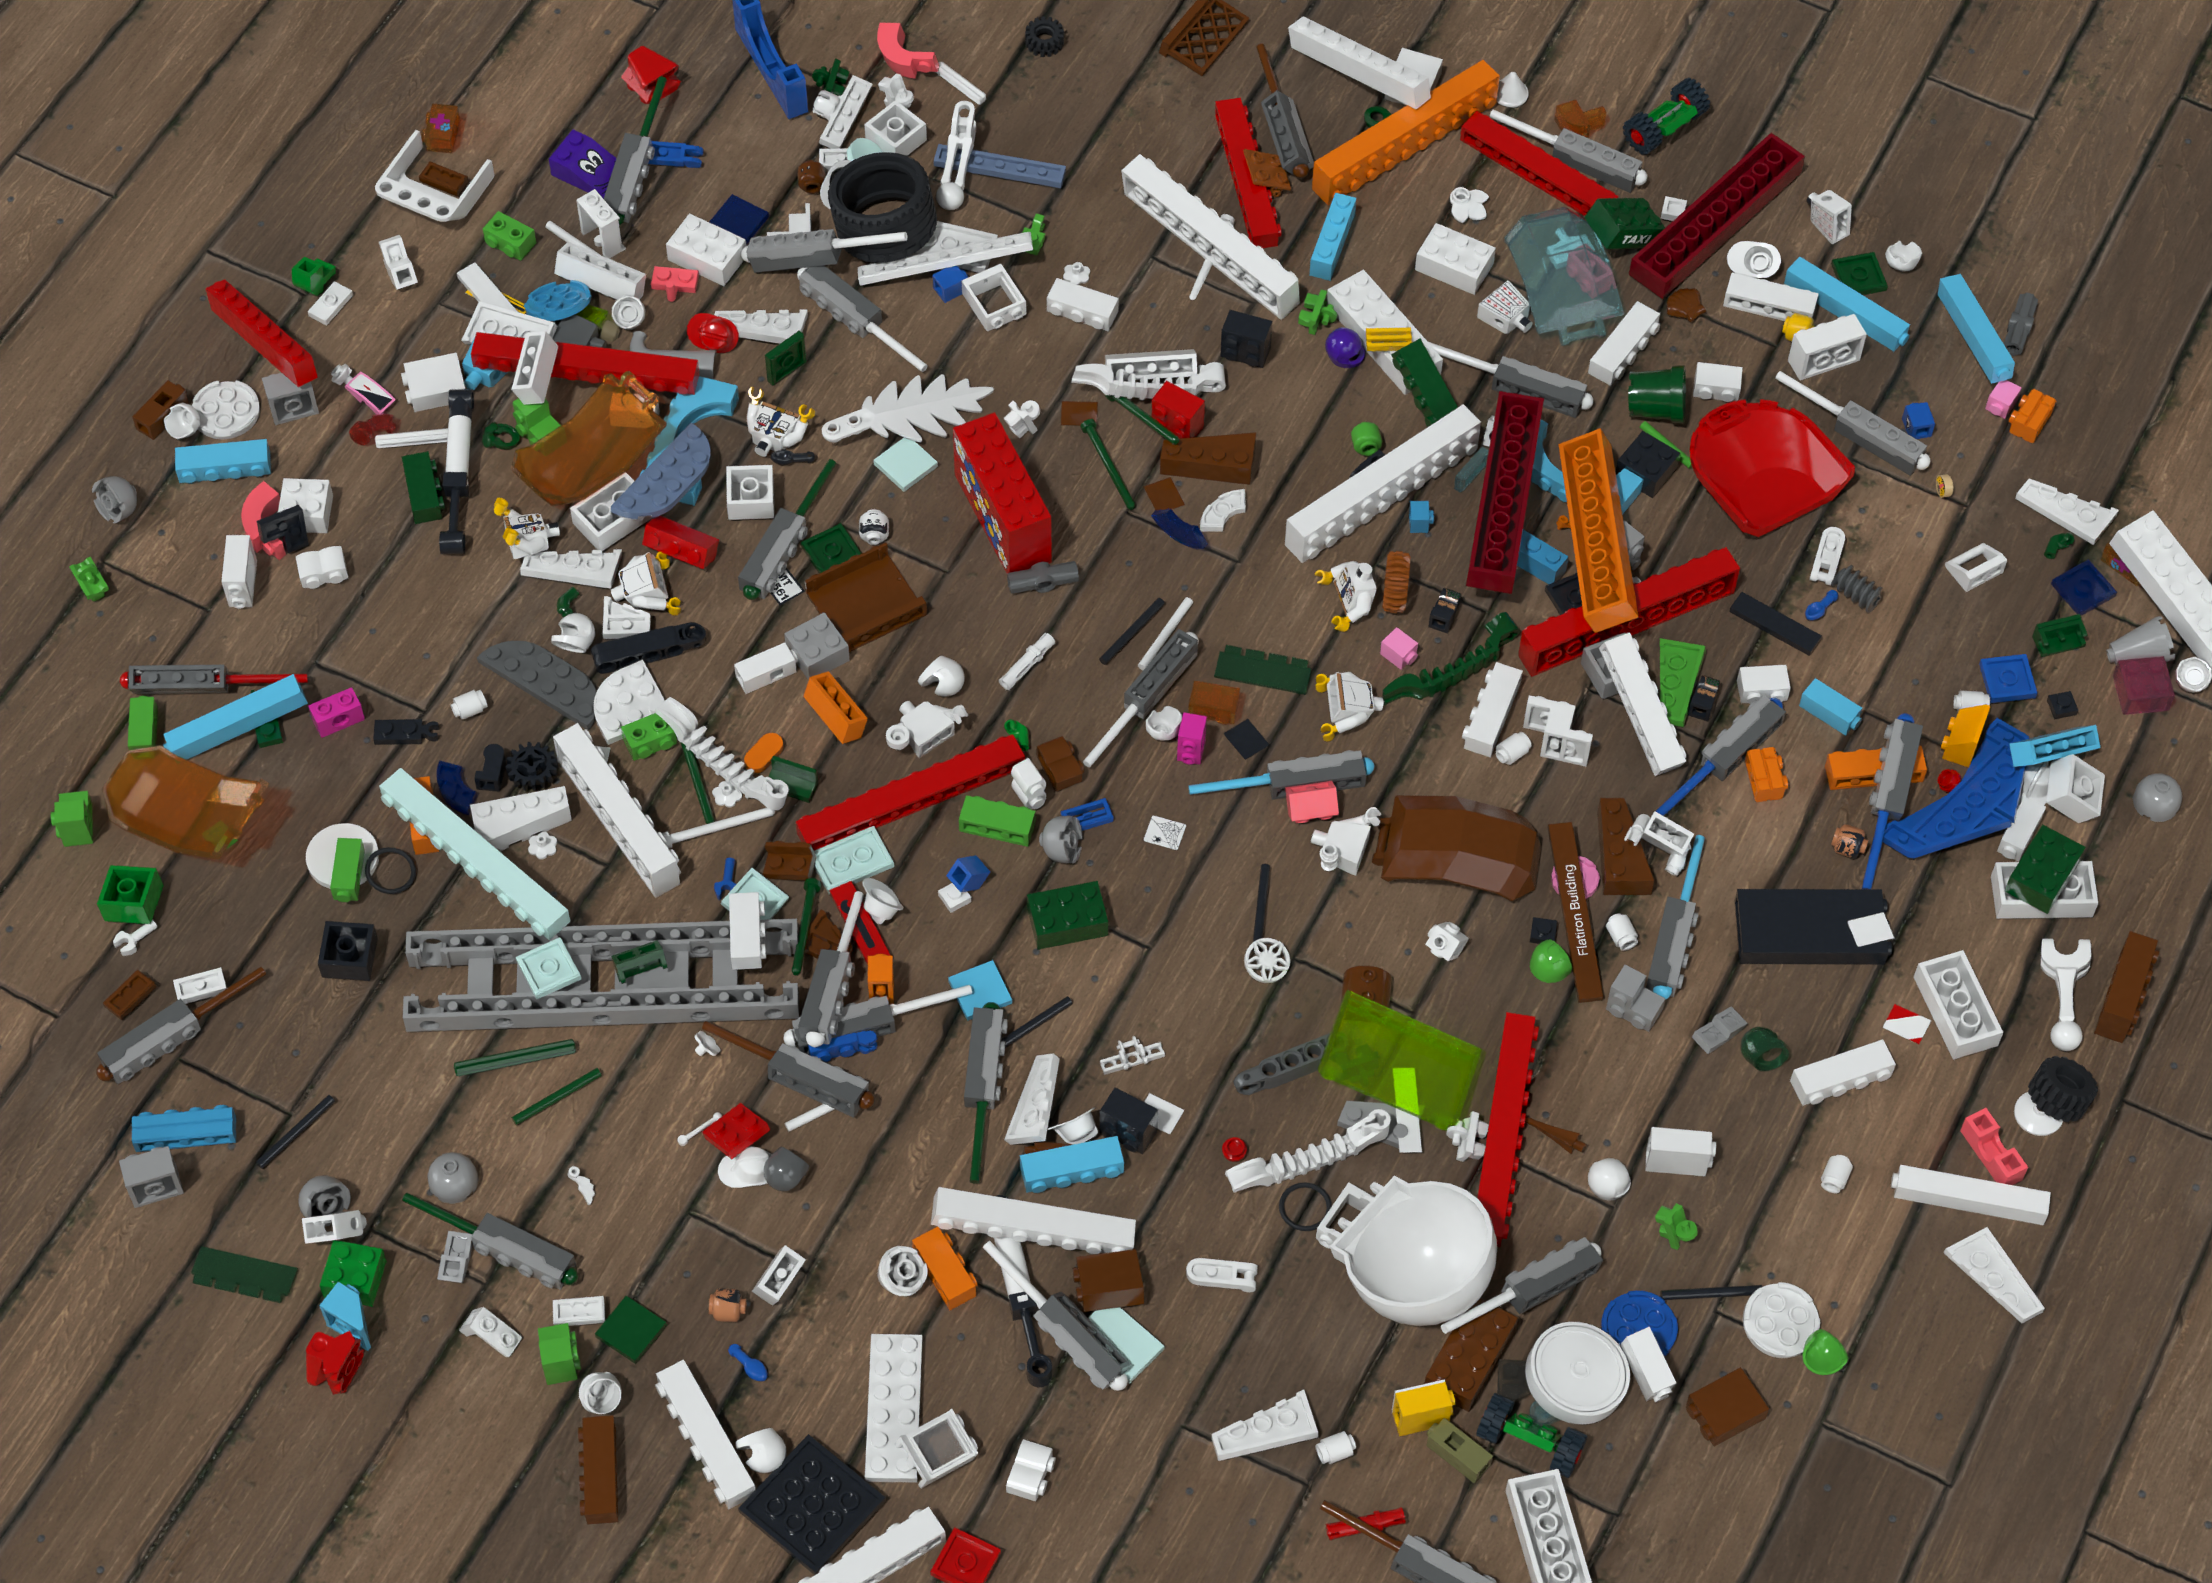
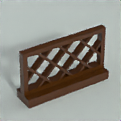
M1197 0L1162 40L1159 54L1165 58L1169 54L1200 76H1203L1248 23L1249 17L1223 0ZM1216 4L1222 8L1223 13H1212L1211 7ZM1236 17L1241 22L1230 25L1229 18ZM1224 18L1226 25L1215 26L1214 19ZM1210 19L1211 26L1201 27L1200 20ZM1217 31H1228V38H1218ZM1202 32H1213L1214 39L1204 40ZM1198 33L1200 40L1189 41L1188 34ZM1216 44V52H1207L1205 45ZM1201 45L1203 53H1192L1191 46ZM1187 46L1188 54H1180L1176 51L1177 47ZM1204 58L1205 65L1201 68L1194 63V59Z

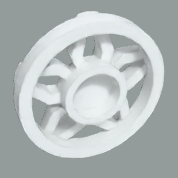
M1261 938L1254 941L1248 947L1244 957V964L1249 975L1255 980L1262 983H1274L1283 978L1288 971L1290 956L1280 941L1271 938ZM1263 943H1269L1273 945L1269 947V950H1267V946ZM1257 945H1259L1263 949V952L1259 951ZM1278 947V952L1273 953L1272 950ZM1254 948L1255 954L1257 956H1254L1251 959H1249V954L1251 950ZM1281 951L1284 954L1285 961L1282 958H1277L1280 956ZM1257 960V964H1250L1251 962ZM1277 962H1280L1285 967L1277 966L1276 964ZM1260 968L1262 977L1257 975L1252 969ZM1274 970L1283 971L1278 976L1272 978ZM1265 971H1270L1268 978Z

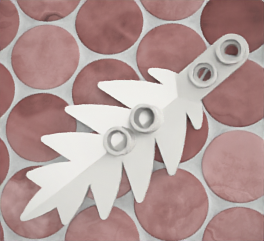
M917 375L909 382L898 398L896 381H892L880 393L874 405L872 397L868 396L862 405V409L825 423L822 427V435L827 441L835 443L843 438L859 434L871 428L877 434L888 438L889 435L885 430L886 428L902 437L921 443L922 438L910 424L912 423L927 432L946 438L947 433L934 417L955 426L966 423L956 409L982 413V408L977 401L992 394L994 388H970L969 380L963 379L946 391L945 376L940 375L929 384L922 394L921 377Z

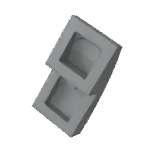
M1731 1006L1715 1015L1712 1022L1696 1030L1692 1038L1709 1054L1737 1035L1748 1023Z
M448 1231L444 1255H441L437 1280L456 1283L464 1282L473 1247L471 1238L473 1234Z

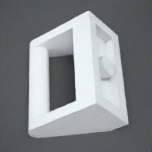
M1982 543L1947 561L1945 567L1965 592H1968L2002 574L2007 559L1999 551ZM1980 554H1983L1988 560L1969 571L1960 566Z

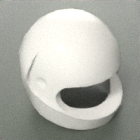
M569 614L559 622L562 630L561 635H553L551 643L564 650L585 653L595 637L594 625L590 618L583 614Z
M939 656L921 674L918 683L924 687L933 682H939L935 694L938 696H952L962 688L965 674L961 665L955 660Z
M1606 1158L1593 1163L1588 1173L1590 1189L1597 1197L1603 1200L1611 1201L1622 1197L1631 1185L1630 1176L1625 1165L1614 1158Z
M610 1372L591 1373L582 1380L579 1387L581 1403L591 1413H609L618 1406L621 1400V1385Z
M773 1428L754 1432L736 1441V1448L738 1450L752 1449V1457L747 1460L746 1464L758 1473L773 1472L782 1465L785 1459L786 1446L783 1439Z

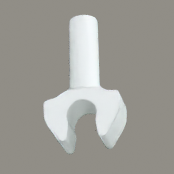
M152 920L151 924L143 925L132 934L120 931L115 936L113 944L117 948L127 942L128 944L120 949L122 956L132 955L137 952V941L155 930L157 925Z

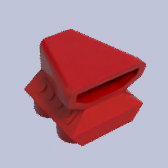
M640 46L628 55L629 66L621 78L627 83L628 89L635 91L640 96L641 102L650 104L660 76L667 79L660 100L678 89L681 81L674 75L679 69L675 62L645 46Z
M350 1331L335 1338L322 1332H316L306 1348V1379L308 1384L317 1386L327 1380L333 1395L346 1392L362 1363L364 1350L359 1348L361 1340L353 1337Z

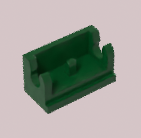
M2080 614L2036 624L2032 638L2041 657L2085 647L2084 637L2087 636V631Z
M658 940L611 956L621 984L626 983L625 978L660 966L663 969L668 968L663 949Z

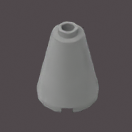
M2161 616L2155 617L2110 643L2109 649L2106 650L2109 662H2114L2116 666L2175 660V654L2170 655L2169 649L2174 647L2166 623L2160 624L2163 618Z

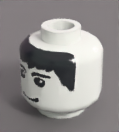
M872 509L860 517L859 535L862 540L870 545H877L888 538L889 519L883 512Z

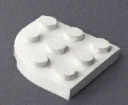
M643 660L611 674L602 682L594 698L595 719L608 745L623 739L621 726L654 714L655 709L665 701Z

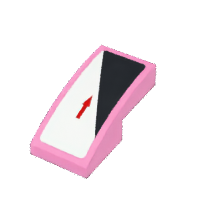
M359 372L345 385V388L360 403L363 401L378 416L396 400L382 386L363 372Z

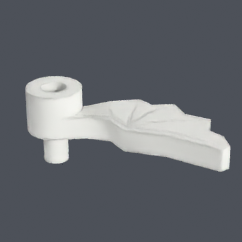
M572 1166L568 1171V1177L579 1185L578 1190L583 1194L587 1204L591 1205L592 1197L595 1195L593 1191L594 1185L590 1183V1179L579 1176L580 1170L578 1167Z

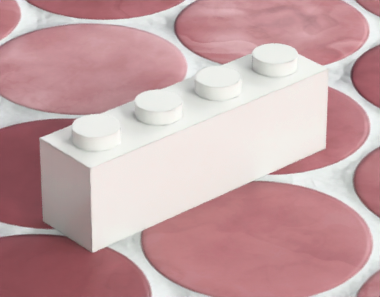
M567 242L557 252L554 274L566 280L580 281L586 284L588 288L617 300L626 295L638 299L643 296L646 279L645 273L570 242Z
M1732 272L1723 306L1785 321L1788 316L1791 317L1794 313L1812 318L1819 293Z
M1637 301L1592 357L1588 374L1610 386L1616 379L1620 380L1625 372V367L1628 364L1632 365L1637 357V352L1646 347L1649 341L1648 338L1658 332L1660 328V323H1658L1660 313Z
M1194 349L1105 355V365L1112 369L1113 380H1116V373L1119 369H1124L1123 381L1128 380L1131 373L1135 374V380H1141L1143 376H1148V379H1154L1155 377L1173 378L1197 375V356Z
M1496 662L1493 670H1488L1485 678L1487 686L1485 689L1481 688L1477 699L1480 703L1478 707H1473L1470 715L1471 725L1465 726L1462 739H1465L1464 749L1491 758L1521 684L1522 670Z
M1882 1039L1794 1069L1790 1082L1802 1106L1809 1103L1814 1105L1823 1101L1824 1098L1841 1096L1847 1090L1853 1088L1862 1089L1876 1080L1882 1082L1889 1079L1896 1063Z

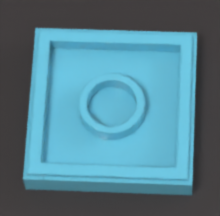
M993 960L948 977V982L952 989L966 985L971 986L972 994L957 998L967 1021L973 1019L974 1007L982 1008L987 1002H995L1000 1008L1012 1004V998Z

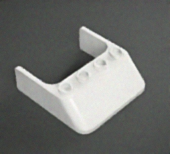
M415 130L376 183L375 191L377 195L440 222L464 218L494 178L492 161L486 160L459 199L406 177V170L423 148L421 133Z

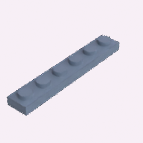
M938 144L934 157V166L945 168L947 145ZM957 149L953 170H959L962 149ZM972 150L966 172L1061 188L1066 173V166Z

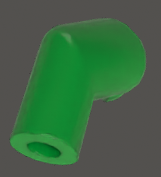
M1007 720L1004 724V729L1009 735H1014L1022 751L1029 750L1027 727L1018 721Z

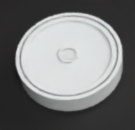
M1565 1322L1550 1327L1537 1339L1526 1361V1381L1534 1399L1549 1414L1568 1423L1591 1424L1605 1419L1615 1411L1629 1387L1630 1369L1623 1350L1609 1334L1587 1323Z

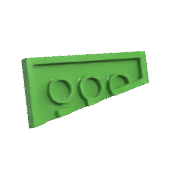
M1660 638V702H1663L1666 706V716L1669 723L1684 727L1706 648L1703 645Z

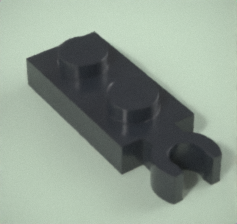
M422 719L375 720L374 745L422 744V738L435 742L439 740L438 733L430 732L432 730H439V724L432 721L423 725Z

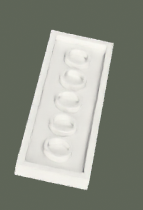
M871 1334L865 1462L866 1482L917 1483L916 1467L913 1469L909 1468L906 1461L909 1455L903 1446L897 1448L895 1443L900 1436L919 1428L922 1335ZM919 1437L914 1439L917 1445L919 1443Z

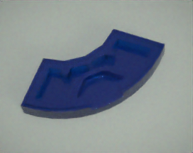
M1172 509L1155 510L1151 516L1157 525L1177 542L1195 549H1204L1208 545L1199 527L1184 522Z
M439 760L436 777L442 797L452 808L469 815L471 811L470 805L474 803L477 796L476 791L468 788L462 782V766Z

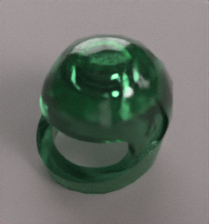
M1758 1026L1751 1028L1741 1039L1740 1049L1742 1056L1759 1071H1770L1780 1067L1788 1059L1789 1050L1786 1043L1777 1039V1034L1766 1027ZM1771 1049H1782L1781 1054L1772 1061H1765L1763 1059V1054Z

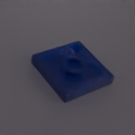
M732 194L709 223L746 239L747 245L769 218V212Z
M2089 559L2052 579L2051 585L2076 614L2081 616L2116 597L2117 591Z

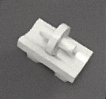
M896 73L892 78L884 77L879 82V89L886 94L884 100L886 107L895 100L905 108H909L912 105L911 103L914 100L913 93L906 90L900 74Z
M1030 400L1023 403L1019 409L1017 404L1012 401L1009 404L1012 411L1004 417L1005 422L1010 426V430L1018 438H1021L1027 431L1034 434L1037 428L1032 420L1036 419L1040 414L1039 405L1035 401Z
M1472 1111L1469 1118H1465L1463 1121H1456L1455 1126H1450L1447 1129L1446 1134L1449 1138L1453 1139L1452 1144L1458 1146L1456 1158L1458 1161L1464 1162L1467 1158L1479 1160L1484 1155L1485 1145L1475 1142V1137L1483 1139L1488 1132L1489 1124L1478 1120L1479 1113Z

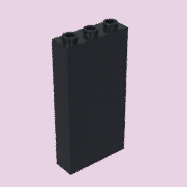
M1737 889L1734 904L1739 964L1885 965L1887 956L1891 955L1892 944L1891 941L1887 940L1858 947L1848 925L1850 920L1883 912L1884 914L1887 913V899H1883L1882 889Z

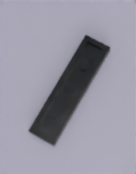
M1744 592L1740 593L1729 610L1730 613L1808 656L1811 655L1822 638V635Z

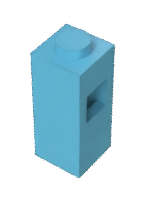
M1815 678L1802 693L1799 706L1845 736L1851 729L1856 730L1862 721V718H1860L1862 707Z

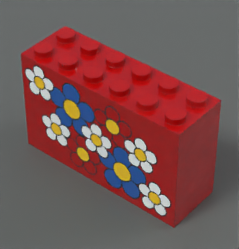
M994 412L953 427L955 476L1006 573L1028 570L1039 562L1051 564V515L996 413Z

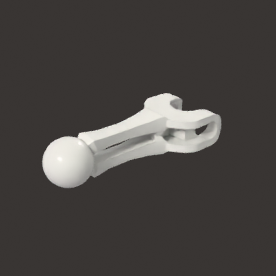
M960 101L954 108L951 134L947 141L944 173L940 182L941 186L936 193L938 204L945 210L959 208L964 200L963 190L965 187L966 170L976 135L975 108L969 101ZM966 108L970 111L968 117H961L959 115L962 109ZM957 149H962L958 174L955 183L951 182V174Z
M2042 939L2041 969L2046 975L2055 980L2060 1001L2059 1021L2053 1026L2050 1037L2053 1045L2062 1051L2074 1050L2082 1041V1030L2074 1022L2073 989L2076 980L2085 976L2090 970L2091 942L2087 939H2080L2077 951L2069 955L2060 954L2055 949L2053 939Z

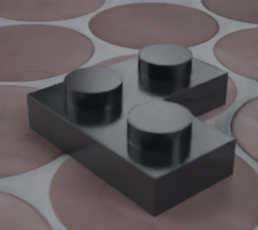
M299 504L257 521L259 537L264 544L282 537L283 546L287 553L309 546L303 509Z

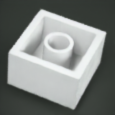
M896 100L864 124L865 139H869L877 144L883 152L899 153L908 156L927 140L926 123Z
M772 465L726 466L728 519L774 518V477Z
M283 478L278 512L299 504L303 509L307 533H327L333 500L330 481Z
M2074 754L2052 761L2046 803L2077 823L2098 817L2101 814L2105 775Z

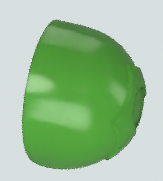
M1550 939L1541 942L1533 951L1530 959L1532 974L1540 981L1546 983L1559 982L1572 972V965L1568 955L1555 941Z
M1822 1329L1816 1330L1807 1338L1803 1349V1362L1813 1373L1830 1375L1839 1371L1847 1363L1848 1356L1843 1345L1827 1331Z

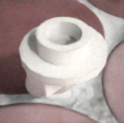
M339 364L333 369L331 373L333 376L332 382L341 385L343 382L348 384L353 379L350 376L352 370L347 364L342 366Z

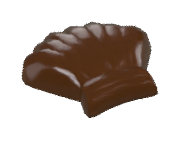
M1695 288L1679 289L1670 295L1667 300V314L1687 318L1689 322H1692L1696 317L1706 312L1705 307L1701 305L1700 293Z

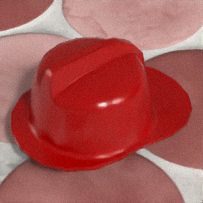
M699 313L694 315L687 325L689 340L693 345L701 349L726 353L731 351L738 342L739 333L737 327L726 318L709 313Z

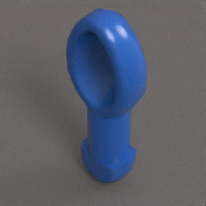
M1830 590L1820 602L1811 603L1805 611V618L1810 621L1821 618L1825 614L1826 608L1838 599V593L1835 590Z
M738 1344L730 1345L728 1349L729 1354L744 1365L745 1372L751 1379L755 1381H765L767 1379V1370L761 1361L751 1359L741 1350V1346Z

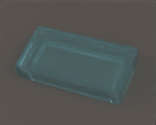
M1482 446L1455 477V490L1460 493L1463 492L1487 464L1489 450Z

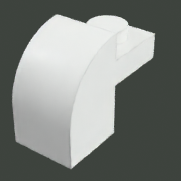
M397 235L380 241L379 245L384 258L383 261L395 288L398 290L418 283L412 263L407 257L401 236Z

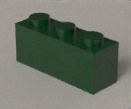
M429 451L401 456L415 524L442 519L441 510H444L445 507L443 497H438L437 492L441 491L439 477L434 478L433 473H438L435 459L430 460Z

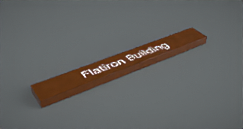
M1572 822L1548 824L1549 840L1578 1003L1603 1000V993Z

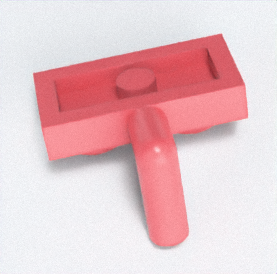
M654 266L651 288L666 290L668 301L673 302L676 299L677 292L696 293L699 277L698 270Z

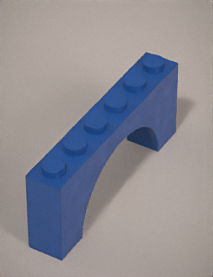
M732 0L735 30L787 118L791 119L807 113L806 79L797 63L786 67L779 57L765 25L760 1Z

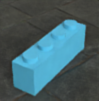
M1335 193L1311 257L1309 276L1331 281L1355 216V197Z
M267 439L175 448V470L179 483L215 481L227 478L237 479L248 476L259 477L271 474L270 449Z
M2096 725L2075 727L2009 744L2014 767L2034 765L2071 754L2101 748Z
M1118 1136L1020 1155V1168L1026 1193H1040L1047 1188H1065L1072 1183H1089L1097 1178L1117 1177L1124 1173V1160Z

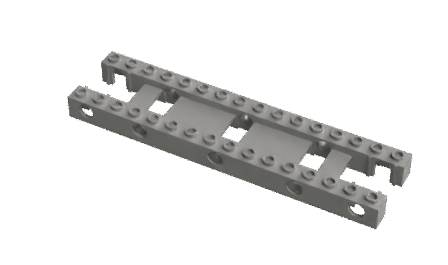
M797 919L760 920V923L765 922V929L770 927L782 929L779 932H768L765 930V937H761V944L766 946V955L788 954V956H791V954H795L799 933ZM730 921L565 926L551 940H548L544 935H537L532 928L406 932V957L409 967L420 969V967L447 966V968H451V966L468 965L467 994L446 995V993H442V995H438L440 1006L436 1008L423 1007L419 996H415V994L404 996L403 1021L406 1032L799 1018L798 983L786 981L783 984V994L780 996L766 995L763 984L756 982L754 985H737V969L732 970ZM560 937L581 975V980L536 999L516 961V957ZM438 939L442 942L431 944L425 942V940ZM658 940L663 949L668 968L663 969L660 966L625 978L626 983L623 984L619 982L615 970V989H611V992H591V961L612 960V955ZM713 957V986L700 989H690L688 987L689 958ZM517 963V992L512 993V995L493 996V964Z

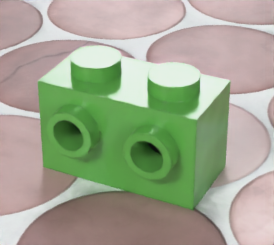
M499 211L483 228L484 239L488 246L497 248L507 256L514 257L520 261L536 244L534 229Z
M656 713L621 726L623 741L633 761L647 758L652 753L669 749L677 744L676 734L673 729Z

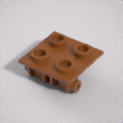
M1247 149L1243 150L1253 184L1269 187L1273 197H1279L1283 189L1291 190L1286 171L1282 168L1278 155Z

